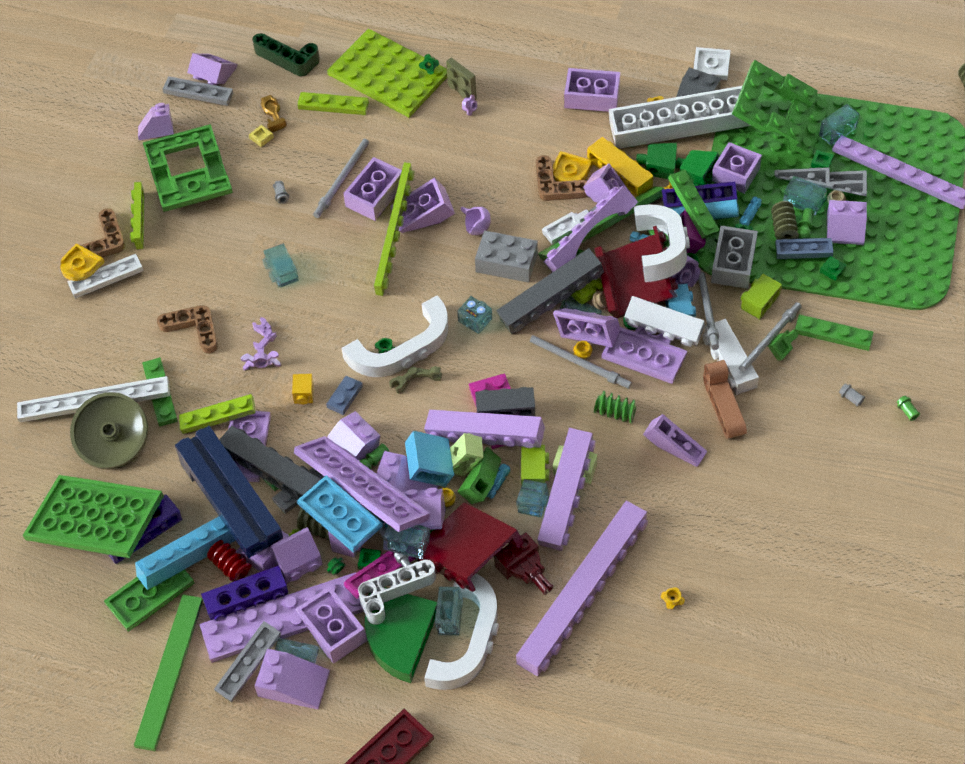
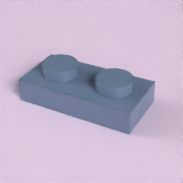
M345 376L326 403L327 408L344 415L362 389V382Z

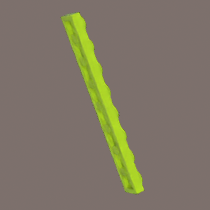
M407 162L403 164L374 283L375 293L383 296L384 290L388 289L389 278L387 277L388 273L391 274L392 258L396 256L395 244L400 239L399 227L403 226V211L406 212L407 210L406 198L411 193L410 181L414 180L415 171L412 170L411 163Z

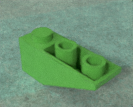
M486 447L483 451V458L472 468L457 492L470 504L484 501L494 485L501 458L489 447Z

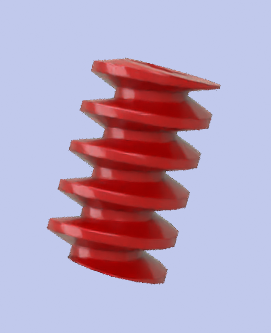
M223 540L216 542L207 553L208 559L232 582L243 579L252 568L250 563L246 564L245 558H241L240 553H236V549L231 548L229 543L224 544Z

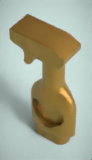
M272 95L261 98V106L264 112L274 119V121L267 119V129L271 132L284 129L287 126L286 120L280 118L278 114L280 105L277 99Z

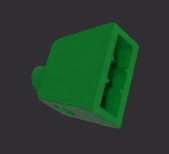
M677 143L648 145L647 154L637 153L636 161L641 165H646V170L650 171L653 177L668 180L670 174L675 173Z
M691 150L685 159L677 158L675 166L680 171L686 170L692 182H696L699 185H707L712 181L713 167L719 159V154L714 151Z

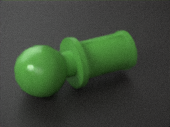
M810 208L803 209L802 219L798 224L799 229L797 231L799 239H809L811 236L814 211Z
M381 443L374 451L366 454L367 459H361L359 462L371 470L372 465L377 466L378 462L382 459L384 451L389 452V449Z

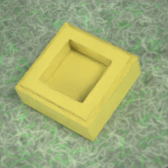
M260 125L249 134V139L260 147H263L274 138L273 133L263 125Z

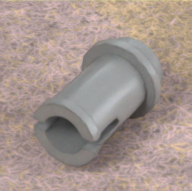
M276 181L273 184L276 194L275 200L280 204H284L288 201L289 194L285 190L284 182Z
M844 384L839 391L842 398H847L857 407L865 399V396L854 390L851 384Z

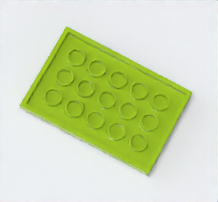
M368 28L327 70V74L410 118L447 79V68L439 65L434 69L433 74H428L425 69L419 67V63L424 60L423 56Z

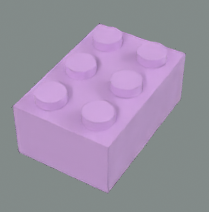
M568 68L564 108L609 112V109L617 108L620 72Z
M373 157L344 192L345 206L376 221L396 196L402 170Z

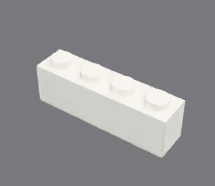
M632 296L624 316L629 326L638 328V326L643 327L645 331L652 334L658 332L669 340H674V338L681 340L682 344L689 347L698 345L705 326L704 320Z
M723 319L715 322V327L719 332V349L713 350L711 347V342L707 336L708 326L706 325L702 335L703 341L706 345H709L714 360H725L728 367V383L730 388L734 390L736 395L757 388L759 377L752 364L745 372L739 370V366L747 356L727 320Z

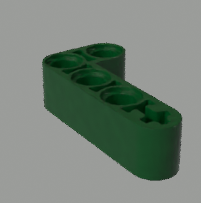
M258 33L252 38L255 54L297 76H306L320 61L318 46L314 43H308L297 51L263 33Z

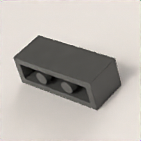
M533 387L503 388L500 390L475 392L477 413L536 417Z

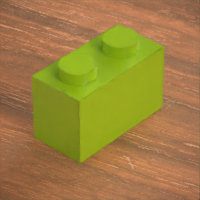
M762 274L759 279L756 278L753 281L749 291H745L740 299L742 301L741 309L760 320L780 296L782 284Z
M541 445L540 448L521 446L522 489H545V481H549V469H545V464H549V452H545V445Z

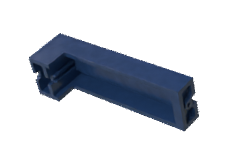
M210 426L198 430L195 433V437L181 439L175 444L181 466L191 481H196L248 559L283 539L280 526Z

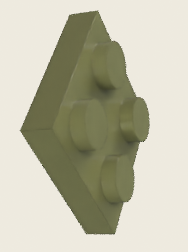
M451 57L446 61L447 83L449 87L455 89L463 98H470V95H474L476 100L475 75Z

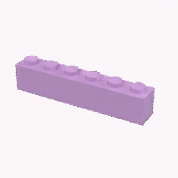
M429 410L424 430L427 434L448 438L453 443L464 433H470L482 437L483 444L540 448L545 426L542 418L535 416Z
M573 428L568 430L537 539L540 546L562 551L563 546L568 544L570 534L567 533L569 526L572 527L575 515H573L574 507L578 508L580 501L578 492L579 489L584 487V471L589 469L591 459H588L589 453L594 451L596 443L593 440V434Z

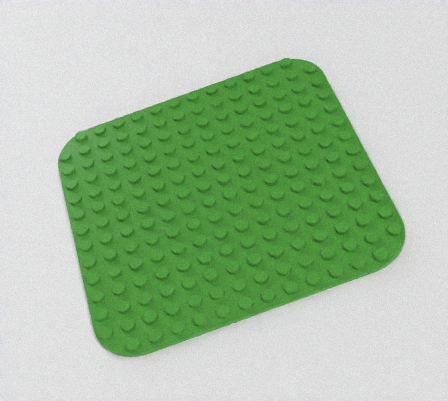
M763 86L755 107L769 115L775 112L786 118L791 101ZM817 93L818 97L829 102V106L812 154L808 158L793 150L789 140L777 132H762L753 126L715 132L711 151L718 152L719 157L729 142L762 155L760 169L745 194L737 191L739 217L714 220L719 229L721 226L735 228V225L740 222V218L751 203L752 198L757 197L762 200L760 207L757 209L758 211L749 224L753 227L754 231H758L749 283L752 284L756 278L759 279L762 274H765L781 283L782 289L909 310L930 308L938 304L946 296L951 280L960 208L837 154L832 150L837 140L843 135L962 188L965 171V128L954 117L938 111ZM816 150L834 155L829 168L830 172L867 170V196L843 192L846 201L867 202L864 245L832 243L833 258L846 264V269L836 281L820 273V268L829 257L777 259L775 241L777 239L775 237L771 208L780 201L793 203L798 229L803 209H812L814 211L813 228L811 229L809 239L827 238V210L829 205L827 197L834 189L775 177V170L811 168V162ZM719 233L705 238V246L695 253L699 259L698 267L711 276Z

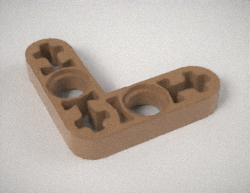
M547 155L537 157L538 194L542 200L551 201L588 197L585 189L581 190L587 181L554 182L551 158ZM542 163H545L546 169H543ZM544 175L550 177L548 180L541 179V177ZM547 186L549 193H545V187ZM567 188L569 191L562 193L560 189Z
M105 208L99 212V219L105 238L81 245L102 258L119 253L125 248L115 213L112 209ZM106 216H109L111 222H107ZM110 228H116V231L113 233L107 232ZM113 239H117L118 245L114 244ZM96 247H103L99 252L94 251Z
M200 305L163 313L158 316L157 324L161 331L170 332L196 326L201 350L206 354L216 351L217 340L209 307ZM201 313H204L205 320L201 319ZM182 316L189 317L187 321L182 322L179 320ZM205 326L210 327L208 332L200 331ZM208 338L210 340V346H207L206 339Z

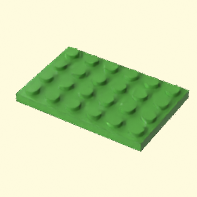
M59 475L25 530L23 537L27 541L130 558L164 495L159 490Z

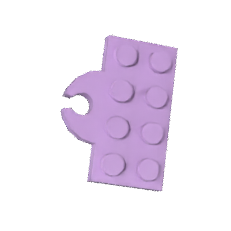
M640 326L634 332L620 327L621 331L613 347H605L602 359L673 384L687 355V351L670 345L671 340L664 338L663 334L653 335Z

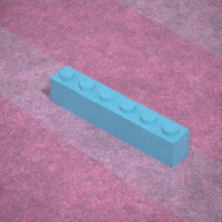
M218 516L135 562L136 575L145 588L149 590L206 558L209 549L219 540H223L224 544H231L236 540Z

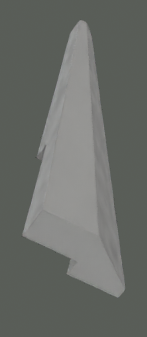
M829 168L775 170V177L867 196V170L830 172Z

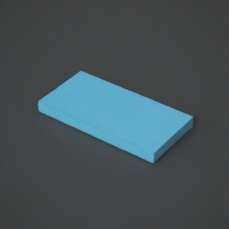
M327 475L297 500V504L353 553L383 527L381 521Z

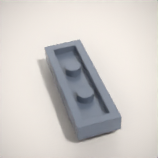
M831 238L782 239L775 241L777 259L833 257Z

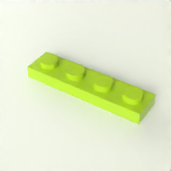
M301 92L297 106L299 110L366 115L369 100L366 97Z
M134 182V190H131L132 200H134V203L131 204V212L134 214V218H131L133 232H130L131 242L135 243L136 250L144 249L145 193L142 182Z
M252 394L180 414V431L182 434L206 428L207 426H214L255 414L254 397Z

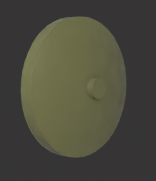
M116 392L101 393L89 398L76 411L70 427L72 446L79 457L93 467L99 469L120 468L132 462L143 450L148 438V421L143 409L132 398Z

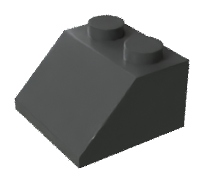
M689 67L682 78L676 97L720 90L721 78Z

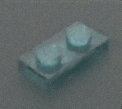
M278 638L275 650L292 654L315 664L319 647Z

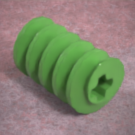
M603 391L597 397L594 413H597L599 410L600 415L603 416L607 411V417L611 418L614 414L615 420H618L622 416V422H626L629 418V423L632 424L636 412L635 400L633 399L628 404L627 397L621 402L620 395L614 400L613 393L606 397V391Z

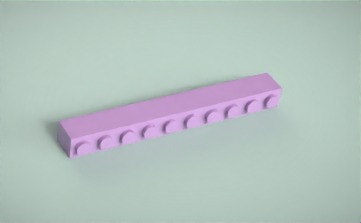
M625 501L517 653V665L536 676L541 671H546L552 655L558 654L564 638L568 639L571 635L573 625L581 621L584 615L583 611L586 607L589 608L595 599L594 595L597 591H602L606 578L613 575L618 561H622L625 558L627 548L634 545L639 531H643L648 523L646 520L647 511Z

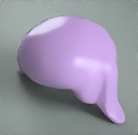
M461 207V211L466 215L465 226L469 234L482 235L484 230H488L491 217L486 208L473 207L468 209Z

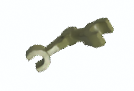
M434 366L430 370L411 367L405 375L391 379L389 382L390 387L393 388L395 385H399L395 388L399 394L404 391L408 385L407 382L412 378L430 377L432 380L441 381V367Z

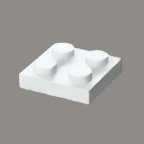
M696 47L694 69L719 77L721 80H727L731 50Z

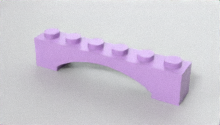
M615 186L608 192L609 196L606 199L600 200L596 204L597 208L593 212L587 213L584 216L585 220L581 224L575 225L571 230L572 233L562 238L559 242L560 245L556 249L554 248L546 255L548 258L544 263L552 272L576 257L584 237L597 223L615 213L619 216L625 215L638 203L625 186Z

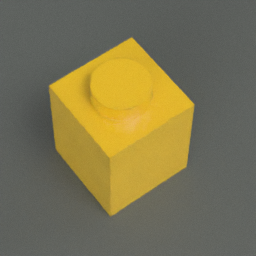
M293 374L292 396L294 404L305 405L313 403L314 382L312 374Z

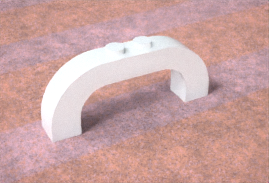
M660 205L634 206L637 231L653 230V226H657L660 231H664L667 234L670 245L667 250L661 253L642 256L645 282L662 280L678 273L687 262L686 248H690L687 227H683L680 215L676 211Z
M438 295L422 303L423 315L430 325L424 332L385 353H372L366 350L357 339L342 347L343 359L354 371L369 377H386L411 367L417 361L427 358L428 355L435 352L444 343L448 334V316L444 303Z
M478 574L471 578L476 589L474 592L466 588L462 589L456 582L453 585L455 596L472 600L480 609L469 648L461 659L454 662H441L430 659L425 674L426 687L449 690L469 683L481 671L487 654L492 652V636L497 635L499 624L496 623L498 615L497 600L490 584Z

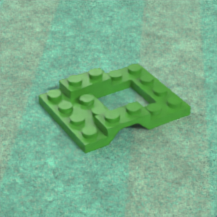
M754 60L751 63L732 115L762 132L779 133L789 140L793 150L808 158L812 154L829 102L817 96L818 90L794 76L787 74L784 77ZM763 86L791 101L786 118L775 112L769 115L755 107Z
M211 124L143 142L163 212L233 193ZM199 146L205 167L171 176L165 155Z

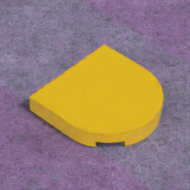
M560 151L553 164V177L557 182L585 180L593 166V160Z
M76 243L62 257L60 269L65 278L72 281H81L92 276L105 261L101 256Z

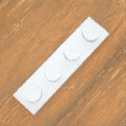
M134 254L99 268L87 279L81 281L69 280L67 282L76 299L143 271V267L137 255Z

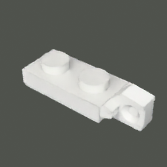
M587 209L579 214L571 212L544 227L542 233L553 245L565 236H569L572 233V228L578 223L581 224L585 220L584 216L589 212Z

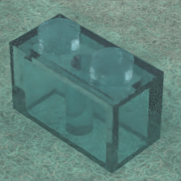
M848 104L844 105L821 121L819 136L832 146L841 135L846 136L857 128L860 114Z
M793 176L784 190L783 201H789L793 203L794 207L801 210L810 208L816 216L825 202L827 189Z
M284 243L263 251L265 258L262 261L265 269L269 268L270 270L268 273L272 283L275 282L277 287L281 288L299 281L297 269Z
M388 524L384 534L383 549L423 559L430 539V528L415 525L398 532Z
M439 587L435 625L439 635H460L463 596L460 587Z

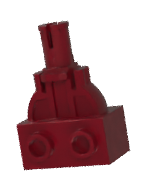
M525 532L521 535L524 544L519 549L510 544L506 545L494 556V564L507 580L513 576L514 578L522 579L526 584H529V582L534 583L542 594L546 595L548 594L546 590L551 592L554 586L542 574L545 571V567L541 564L538 544Z

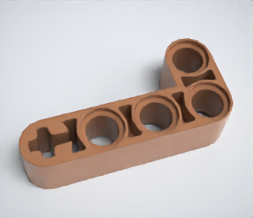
M725 360L705 364L703 372L704 386L725 437L729 439L746 434L745 421L728 383V367Z

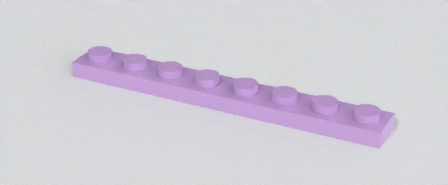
M843 135L840 136L833 146L832 151L958 208H965V189Z

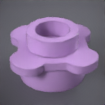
M470 95V98H464L462 102V109L467 111L469 116L477 109V101H475L474 95Z

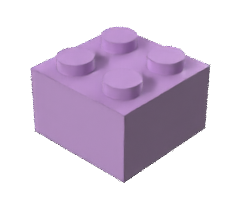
M729 142L713 167L712 181L716 183L735 181L736 190L745 194L760 169L762 155Z

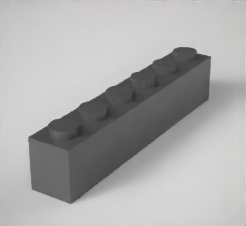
M588 248L496 310L500 320L511 334L521 331L524 326L537 320L540 315L552 310L561 301L567 300L574 292L583 289L592 280L598 279L604 273L602 264Z
M231 426L219 439L236 463L297 500L322 479L319 475L311 474L304 466L296 465L289 457L281 456L274 448H268L263 445L259 439L248 436L243 429Z

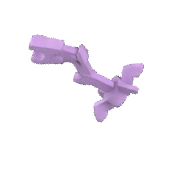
M263 317L260 318L261 325H257L255 322L252 325L254 331L264 336L260 343L253 342L254 348L258 353L254 356L247 353L241 357V361L246 362L243 370H247L249 367L264 368L272 364L278 367L281 366L280 362L276 359L279 357L276 351H271L268 355L264 353V348L269 342H273L277 335L276 332H272L271 326Z

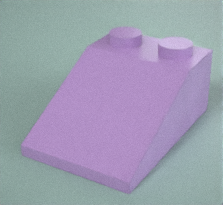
M436 178L431 179L412 191L410 196H407L406 212L403 211L404 222L403 226L399 227V231L404 233L438 224L455 214L445 187Z
M384 451L376 474L403 493L410 489L417 491L428 488L438 489V485L410 480L407 457Z
M330 586L296 608L297 613L333 664L367 641L363 626Z
M267 649L256 680L255 689L258 697L319 709L330 670L292 654Z

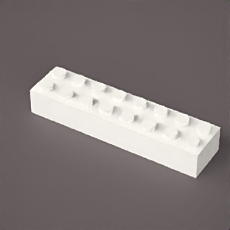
M742 86L609 109L610 127L615 147L621 149L751 126L732 115Z

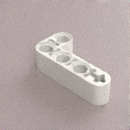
M422 560L361 583L358 593L367 620L375 625L382 623L385 620L384 602L433 584L436 579L433 562ZM406 578H410V579H411L410 581H407V582H406V581H403V580L406 579ZM388 585H389V586H392V587L389 588V589H385V588H384L385 586H388ZM366 593H372L370 596H364ZM373 610H379L378 613H371Z

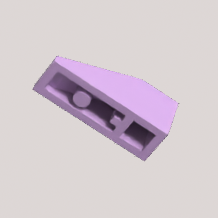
M663 414L652 420L643 433L657 447L696 467L707 453L702 446Z

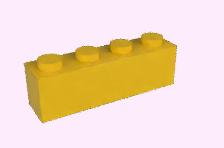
M601 137L587 148V159L593 160V164L599 169L610 163L634 197L653 187V175L651 172L645 170L637 161L628 157L624 151L615 147L611 141Z

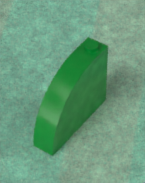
M405 594L383 603L385 620L377 625L371 624L365 615V632L370 651L377 663L393 677L411 683L439 610L438 602ZM373 610L371 613H378L379 610Z

